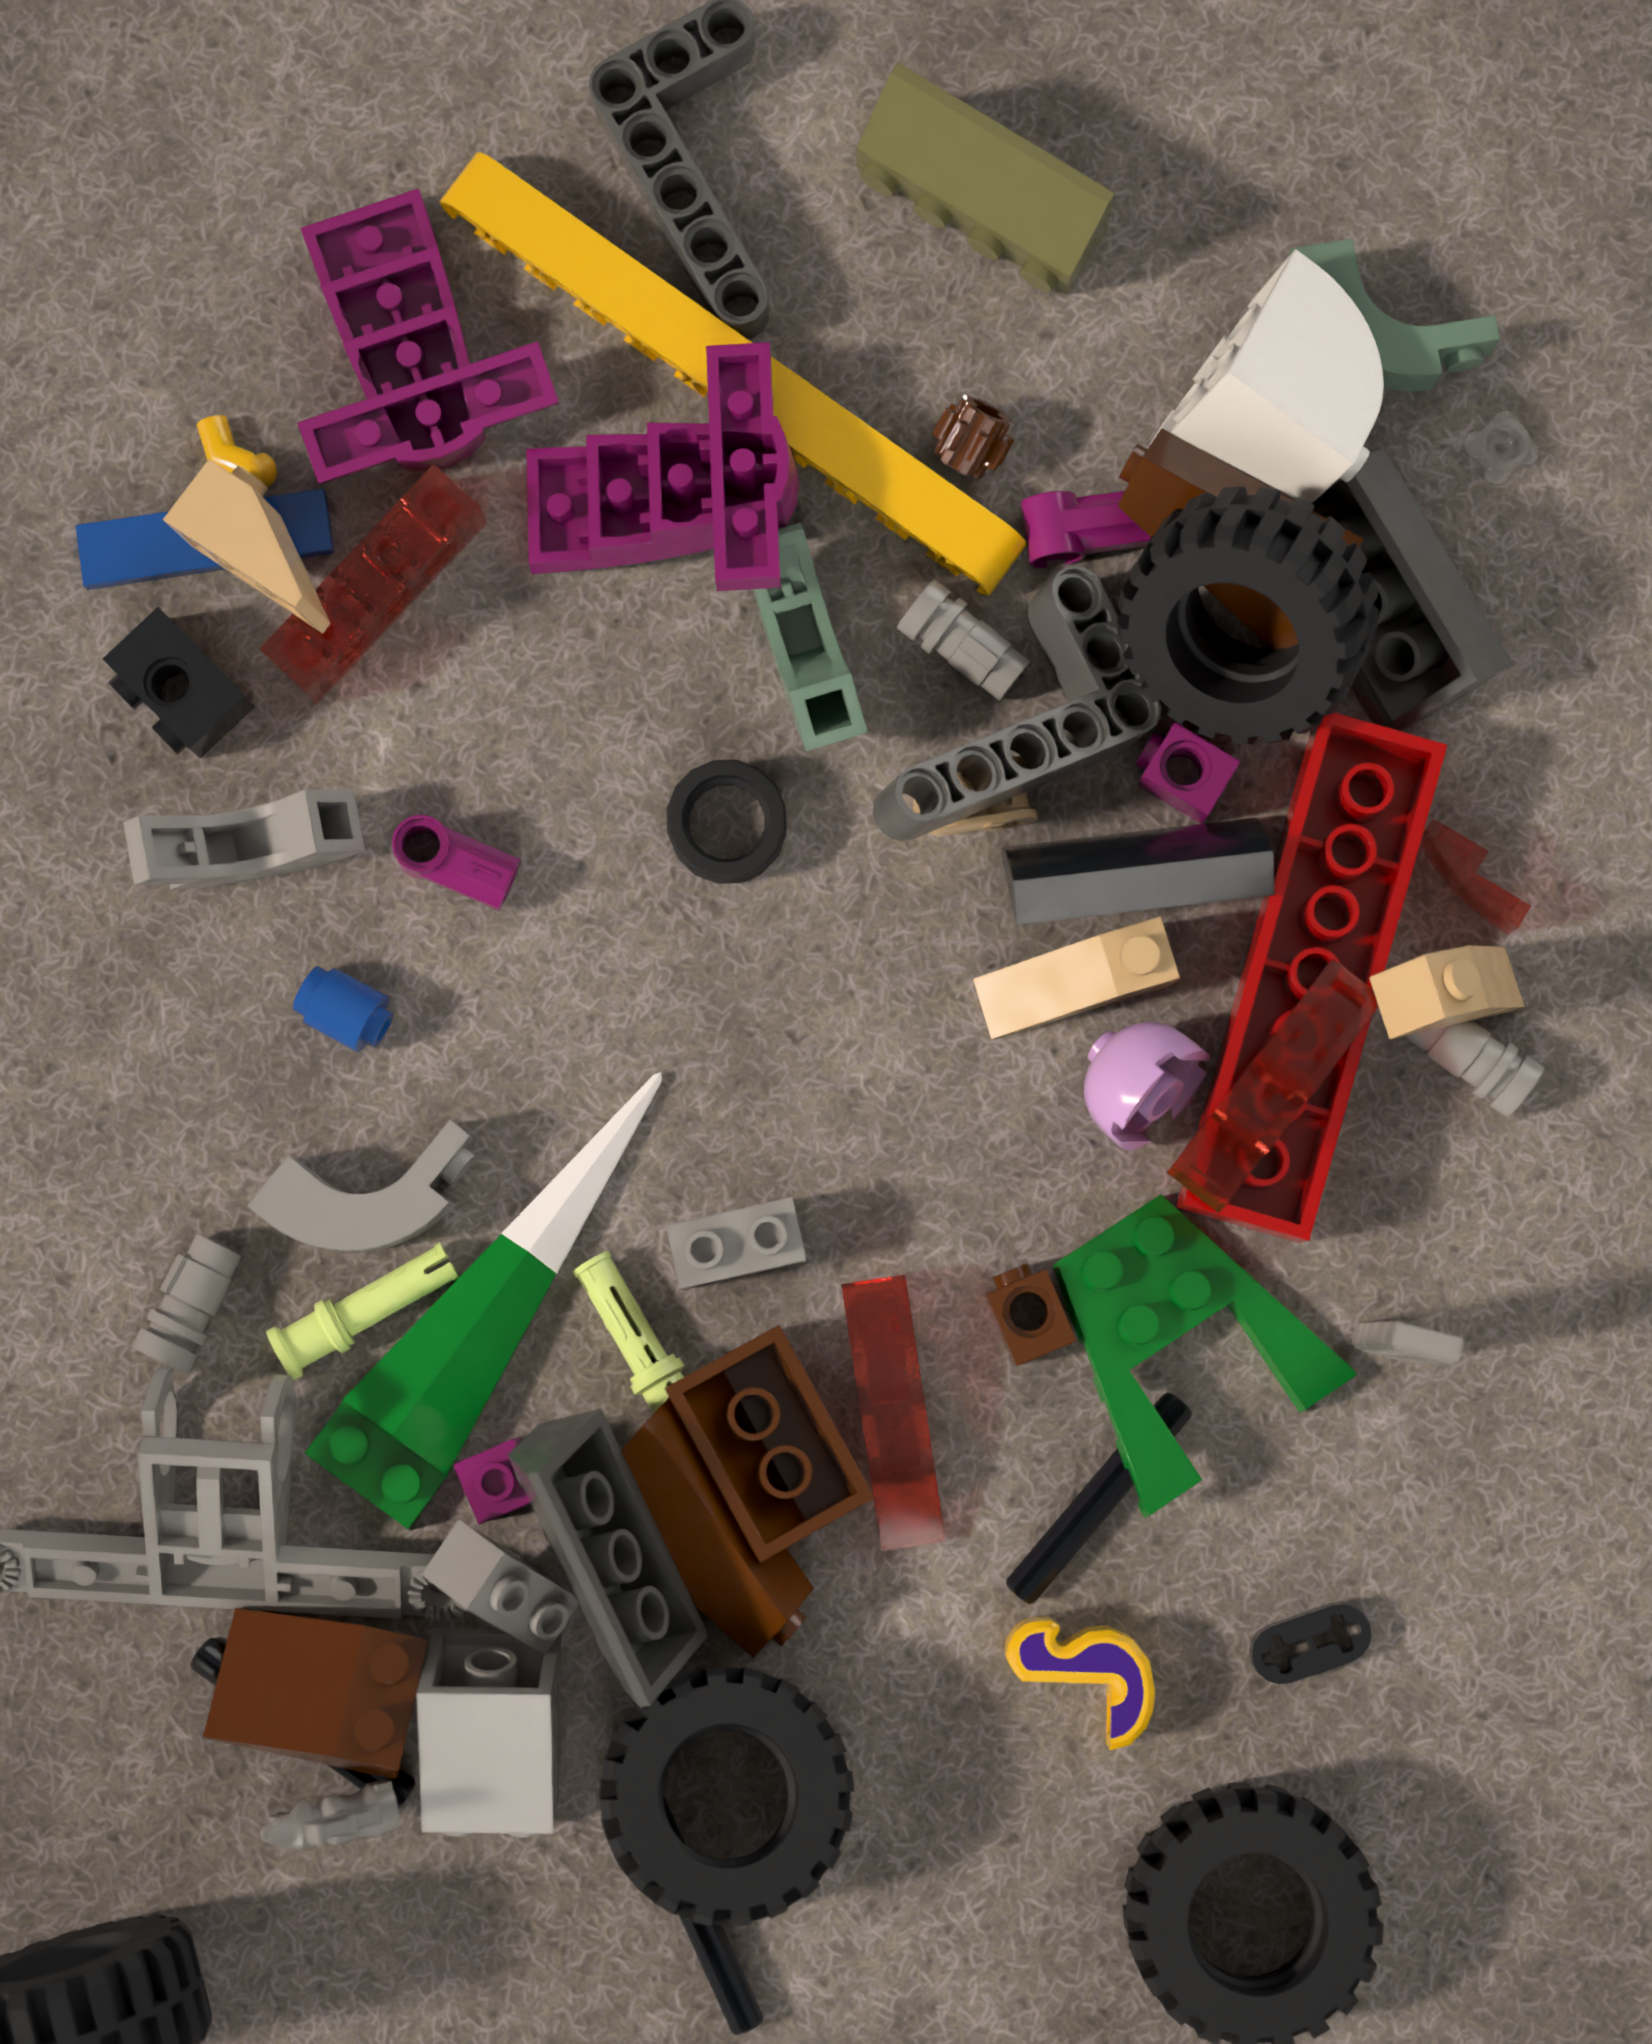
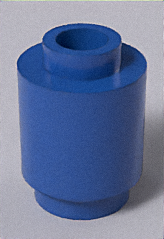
M319 966L313 968L303 981L293 1003V1010L304 1016V1024L356 1052H360L367 1043L376 1047L384 1038L393 1019V1013L386 1010L389 1002L388 996L337 968H332L330 971Z

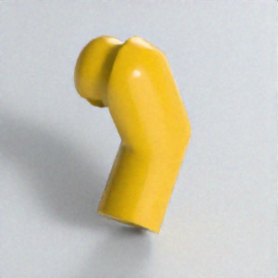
M225 415L210 416L197 423L207 461L210 459L230 473L238 465L258 478L266 487H270L274 483L277 476L275 461L268 454L259 453L255 455L251 451L235 446L228 419Z

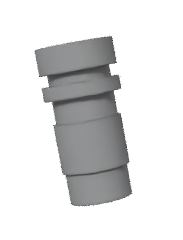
M936 578L933 579L897 625V629L912 641L917 637L923 641L921 648L928 654L935 650L948 660L947 664L975 686H981L1000 701L1028 666L1030 660L1011 646V642L983 620L979 621L967 612L965 608L968 603L960 597L953 601L949 597L952 591Z
M1473 1020L1405 1036V1038L1425 1051L1426 1056L1457 1078L1461 1077L1474 1086L1471 1092L1480 1099L1488 1096L1490 1098L1488 1105L1506 1118L1524 1101L1545 1068L1527 1054L1520 1058L1517 1056L1519 1049L1510 1042L1503 1046L1490 1036L1491 1033Z
M196 1234L185 1257L180 1254L177 1255L160 1288L161 1291L165 1292V1295L157 1311L150 1308L146 1319L151 1322L147 1329L140 1328L131 1347L189 1375L199 1357L198 1354L194 1353L197 1344L204 1347L209 1336L203 1333L211 1317H215L233 1282L231 1278L242 1256Z

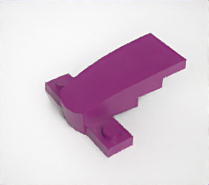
M419 188L300 228L320 281L321 290L342 339V344L367 398L297 422L318 484L323 485L393 460H397L402 468L419 471L449 468L470 457L486 440L485 429L559 405L538 341L472 364L470 363L449 280Z
M770 342L706 346L709 424L647 422V434L586 435V446L526 449L528 558L531 574L616 567L668 559L714 549L717 591L781 588L779 528L788 525L796 508L800 481L788 441L777 416H774Z

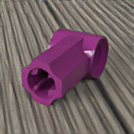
M1050 491L1030 496L1020 503L1029 564L1034 568H1048L1046 561L1065 559V565H1069L1083 560L1086 554L1145 547L1151 537L1118 507L1125 491L1076 497V494L1071 491Z
M426 815L410 816L398 825L393 834V853L403 872L412 878L428 880L495 910H501L517 875L521 859L446 828L435 818ZM420 833L432 834L440 842L439 852L435 858L424 863L413 862L405 855V847L409 839Z

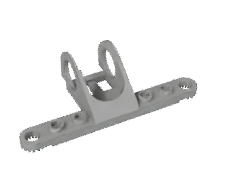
M160 1367L154 1372L141 1408L143 1438L138 1450L145 1537L0 1529V1562L5 1561L4 1567H0V1594H2V1591L28 1593V1597L222 1609L239 1608L256 1611L402 1619V1615L424 1616L427 1619L429 1616H433L436 1621H440L441 1617H446V1621L453 1620V1616L456 1615L459 1618L463 1616L464 1611H468L447 1594L436 1593L427 1587L429 1580L421 1574L435 1554L286 1546L296 1420V1392L291 1375L276 1374L272 1378L260 1416L262 1443L176 1438L177 1407L173 1382L174 1368ZM164 1407V1432L163 1437H159L161 1416ZM177 1465L197 1467V1505L174 1504ZM222 1468L258 1470L260 1509L225 1507Z

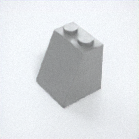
M432 1629L417 1691L422 1832H440L453 1837L467 1836L472 1833H508L511 1836L520 1838L554 1833L559 1796L562 1632L558 1635L547 1654L544 1655L501 1629Z

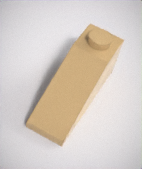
M208 459L163 520L191 547L323 634L331 623L281 515L263 498L268 488L258 478L238 465L230 473Z
M1160 916L1088 938L974 978L973 981L992 1040L1172 986L1178 981L1180 976Z
M1468 945L1429 953L1369 977L1389 1040L1499 1015L1525 1007L1505 947Z

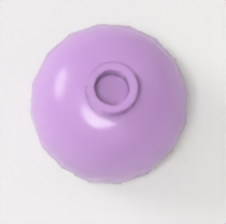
M1148 1021L1127 1026L1117 1033L1114 1031L1106 1032L1093 1044L1088 1053V1060L1091 1064L1085 1076L1084 1098L1091 1118L1121 1148L1127 1151L1142 1148L1151 1142L1142 1132L1154 1120L1163 1116L1170 1108L1172 1109V1117L1174 1119L1195 1097L1207 1075V1072L1198 1066L1199 1061H1210V1055L1191 1038L1168 1024Z

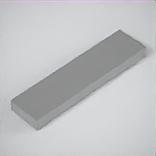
M1398 1321L1356 1323L1351 1345H1354L1353 1349L1407 1363L1454 1365V1362H1459L1464 1339Z

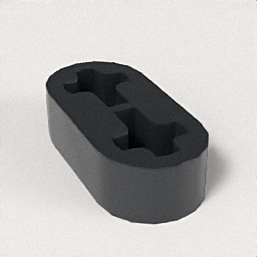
M1342 1602L1329 1603L1268 1624L1258 1630L1251 1640L1249 1648L1250 1662L1255 1671L1267 1681L1276 1684L1292 1683L1350 1663L1361 1657L1370 1644L1372 1636L1370 1623L1366 1616L1352 1605ZM1340 1614L1344 1622H1355L1357 1624L1358 1632L1349 1636L1351 1647L1341 1650L1335 1642L1315 1645L1314 1636L1332 1629L1331 1617ZM1274 1636H1279L1285 1644H1293L1304 1640L1307 1647L1306 1650L1288 1657L1290 1668L1280 1672L1274 1663L1264 1664L1262 1660V1654L1271 1650L1269 1639Z

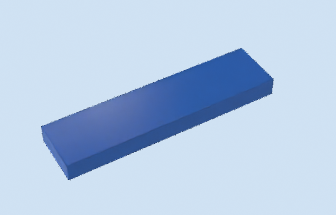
M324 488L263 497L281 515L301 559L335 554L327 493ZM169 511L75 525L83 586L87 590L226 569L191 547L163 520Z

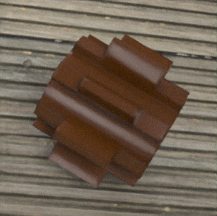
M964 395V397H961L958 405L951 403L949 408L944 409L932 432V435L939 439L933 452L939 456L943 463L966 476L969 475L982 479L988 469L995 471L998 465L1001 466L1009 452L1014 439L1007 434L1013 425V421L1008 419L1003 411L990 405L988 402L973 398L970 395Z

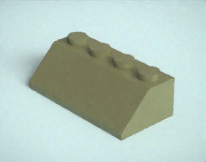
M898 62L890 72L856 148V167L863 171L860 177L870 188L888 197L892 196L894 191L915 203L914 211L927 223L941 229L945 228L947 223L966 233L969 235L966 239L969 246L985 258L996 261L1002 255L1022 267L1019 272L1021 277L1040 291L1050 293L1055 287L1067 295L1106 234L1115 197L1114 192Z

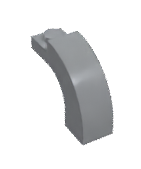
M305 789L271 803L237 811L207 815L137 816L123 822L134 885L169 884L170 890L222 886L327 865L365 851L354 789Z
M449 1120L403 1177L389 1187L366 1194H350L339 1191L325 1182L300 1160L287 1156L247 1207L281 1233L311 1246L343 1252H370L387 1249L405 1243L424 1233L445 1217L455 1206L452 1201L436 1188L443 1180L453 1185L464 1174L475 1158V1155L468 1149L476 1139L457 1123Z

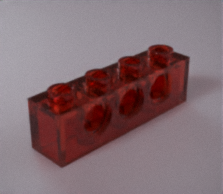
M433 464L315 589L331 623L326 631L322 634L292 614L259 650L272 665L317 705L487 524L480 505Z

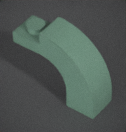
M1353 238L1291 248L1287 258L1296 249L1328 273L1343 288L1360 310L1372 332L1380 354L1384 389L1397 391L1433 390L1442 375V363L1446 364V369L1449 372H1460L1476 368L1484 363V357L1490 356L1500 340L1496 315L1430 326L1409 325L1387 316L1375 306L1364 290L1359 274Z
M799 522L779 528L781 588L753 590L792 717L805 750L810 751L868 733L851 672L841 654L828 616L804 529Z

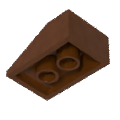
M235 1608L203 1739L396 1779L429 1639L364 1625Z

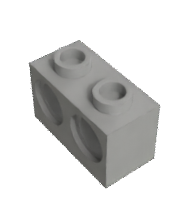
M793 1197L665 1225L679 1289L681 1290L807 1262Z
M458 1519L421 1574L466 1610L544 1655L547 1654L579 1605L578 1600L571 1591L544 1571Z

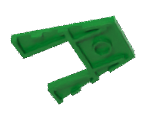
M1161 1194L1052 1266L1080 1344H1084L1095 1375L1093 1379L1101 1403L1104 1402L1117 1436L1115 1441L1125 1469H1129L1140 1500L1138 1506L1144 1518L1151 1516L1201 1482L1202 1478L1130 1372L1132 1368L1225 1306H1228L1299 1413L1308 1409L1357 1375L1352 1367Z

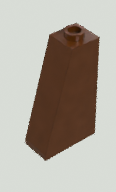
M1161 428L1148 449L1137 444L1124 465L1119 478L1129 484L1118 507L1152 538L1163 520L1175 509H1184L1189 499L1205 492L1213 493L1216 499L1222 488L1246 487L1247 495H1255L1260 487L1272 488ZM1283 494L1280 495V499L1291 503L1295 502ZM1312 511V513H1314L1315 515H1317L1318 517H1320L1322 520H1324V521L1327 520V518H1325V517L1319 515L1318 513ZM1345 529L1341 537L1347 545L1355 542L1359 547L1364 540ZM1233 583L1203 585L1271 649H1282L1298 644L1295 630L1286 614L1277 604L1262 593Z
M668 1398L641 1426L621 1452L694 1605L754 1658L771 1639L781 1647L806 1619V1616L798 1608L814 1587L786 1548L759 1563L678 1413Z

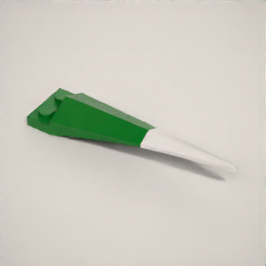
M661 1072L654 1074L342 1399L343 1402L304 1454L408 1530L412 1528L451 1473L453 1465L458 1460L546 1293L662 1082Z

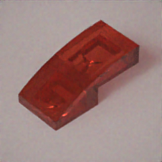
M1434 818L1425 825L1420 844L1426 856L1447 885L1472 910L1508 935L1519 928L1531 905L1476 873L1489 851Z

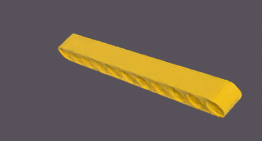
M476 152L439 201L442 209L455 220L459 215L477 228L474 234L503 255L510 251L527 263L524 270L551 289L555 290L559 286L577 299L574 302L576 307L603 326L608 321L626 334V337L623 339L652 361L659 357L677 370L673 376L703 397L708 393L706 346L752 343L484 153ZM771 356L774 416H777L795 462L804 469L808 464L827 477L824 483L853 504H856L858 500L878 513L875 519L905 541L909 536L929 549L925 554L956 577L961 572L979 585L976 590L978 593L990 596L1027 546L1023 537L1002 519Z

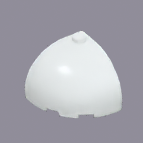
M1295 249L1248 304V311L1237 323L1229 337L1223 336L1194 376L1193 380L1196 383L1181 400L1176 410H1172L1153 440L1161 428L1268 487L1281 491V494L1295 501L1299 497L1312 503L1339 478L1346 483L1349 482L1367 460L1370 451L1363 445L1381 408L1384 380L1381 358L1375 339L1360 310L1343 288L1328 273Z

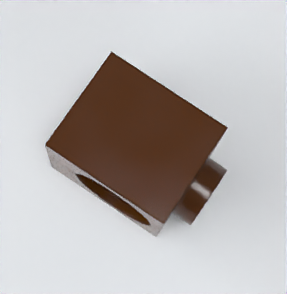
M1028 1263L992 1277L997 1290L984 1296L1014 1366H1019L1077 1341L1047 1269L1032 1274ZM1021 1293L1036 1295L1045 1307L1043 1322L1032 1331L1019 1329L1010 1318L1009 1309L1011 1302Z

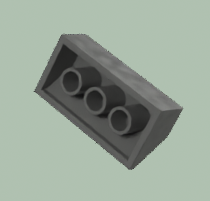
M1385 449L1371 452L1361 469L1349 482L1346 483L1339 478L1320 497L1311 503L1315 505L1312 511L1327 519L1331 516L1343 528L1364 539L1359 547L1367 559L1362 574L1371 573L1375 579L1378 596L1374 605L1379 611L1377 630L1371 640L1372 646L1351 686L1374 724L1403 731L1474 691L1513 665L1512 660Z
M601 1408L540 1423L508 1454V1457L514 1467L517 1480L529 1498L542 1525L543 1533L560 1562L570 1583L571 1591L578 1600L597 1639L598 1647L606 1657L617 1682L639 1707L650 1706L709 1634Z

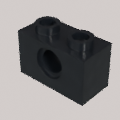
M159 607L150 613L103 658L116 673L108 683L134 710L144 702L160 718L151 728L177 754L188 747L201 759L255 708ZM174 675H187L189 678L187 693L177 701H163L161 692L164 683Z

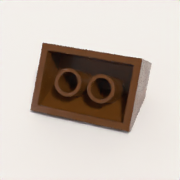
M780 1325L775 1326L664 1388L759 1563L875 1498Z

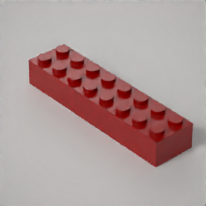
M1335 712L1325 715L1321 724L1310 731L1274 858V895L1264 896L1176 1208L1296 1243L1310 1240L1376 1004V997L1369 977L1385 971L1447 744Z

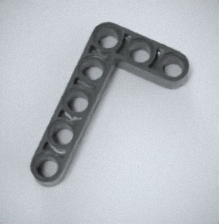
M712 0L601 61L595 66L590 75L589 90L597 120L708 312L746 339H752L765 329L769 321V298L765 282L665 110L742 69L751 61L755 53V25L751 10L740 0ZM723 28H734L743 34L739 40L731 44H721L712 38L714 33ZM671 57H680L688 62V66L682 72L676 74H666L658 69L661 62ZM615 87H627L634 92L632 98L622 104H612L604 99L605 94ZM645 139H657L665 145L659 154L652 157H643L634 151L636 145ZM676 191H687L696 198L691 206L683 210H673L667 207L664 201L666 197ZM708 243H716L727 251L722 259L714 263H704L698 260L694 254L699 247ZM736 296H748L758 304L752 313L743 317L728 313L724 307L730 299Z
M1079 566L1065 567L1032 597L1028 605L1030 624L1069 702L913 765L903 771L878 794L874 801L873 815L875 823L882 833L894 840H913L1121 753L1156 726L1161 716L1160 701L1157 700L1153 703L1140 687L1144 681L1141 674L1133 675L1123 656L1129 644H1122L1118 638L1117 620L1119 617L1102 583L1095 574ZM1059 597L1063 598L1069 603V605L1072 608V611L1064 607ZM1087 652L1097 659L1101 668L1091 662ZM1116 709L1125 715L1129 725L1121 721L1116 713ZM1063 729L1074 736L1078 747L1068 741ZM1010 750L1015 751L1022 757L1026 769L1014 761ZM957 772H961L969 778L974 791L967 789L961 784ZM902 793L908 794L915 799L919 805L920 814L913 812L907 807Z

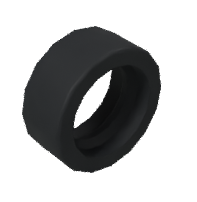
M713 760L692 769L675 786L666 808L667 834L678 859L694 875L716 884L742 883L761 875L778 858L787 836L786 807L776 784L759 768L739 760ZM718 786H736L748 791L758 800L764 813V830L759 842L749 853L735 859H719L706 854L695 843L690 832V814L695 802L706 791Z

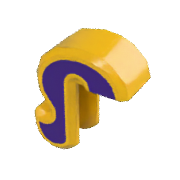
M1048 1616L1030 1617L1015 1625L1006 1638L1005 1654L1014 1673L1022 1681L1107 1684L1106 1745L1109 1750L1131 1745L1147 1728L1153 1713L1155 1698L1150 1660L1128 1634L1109 1626H1093L1083 1628L1063 1642H1057L1056 1636L1060 1631L1059 1624Z

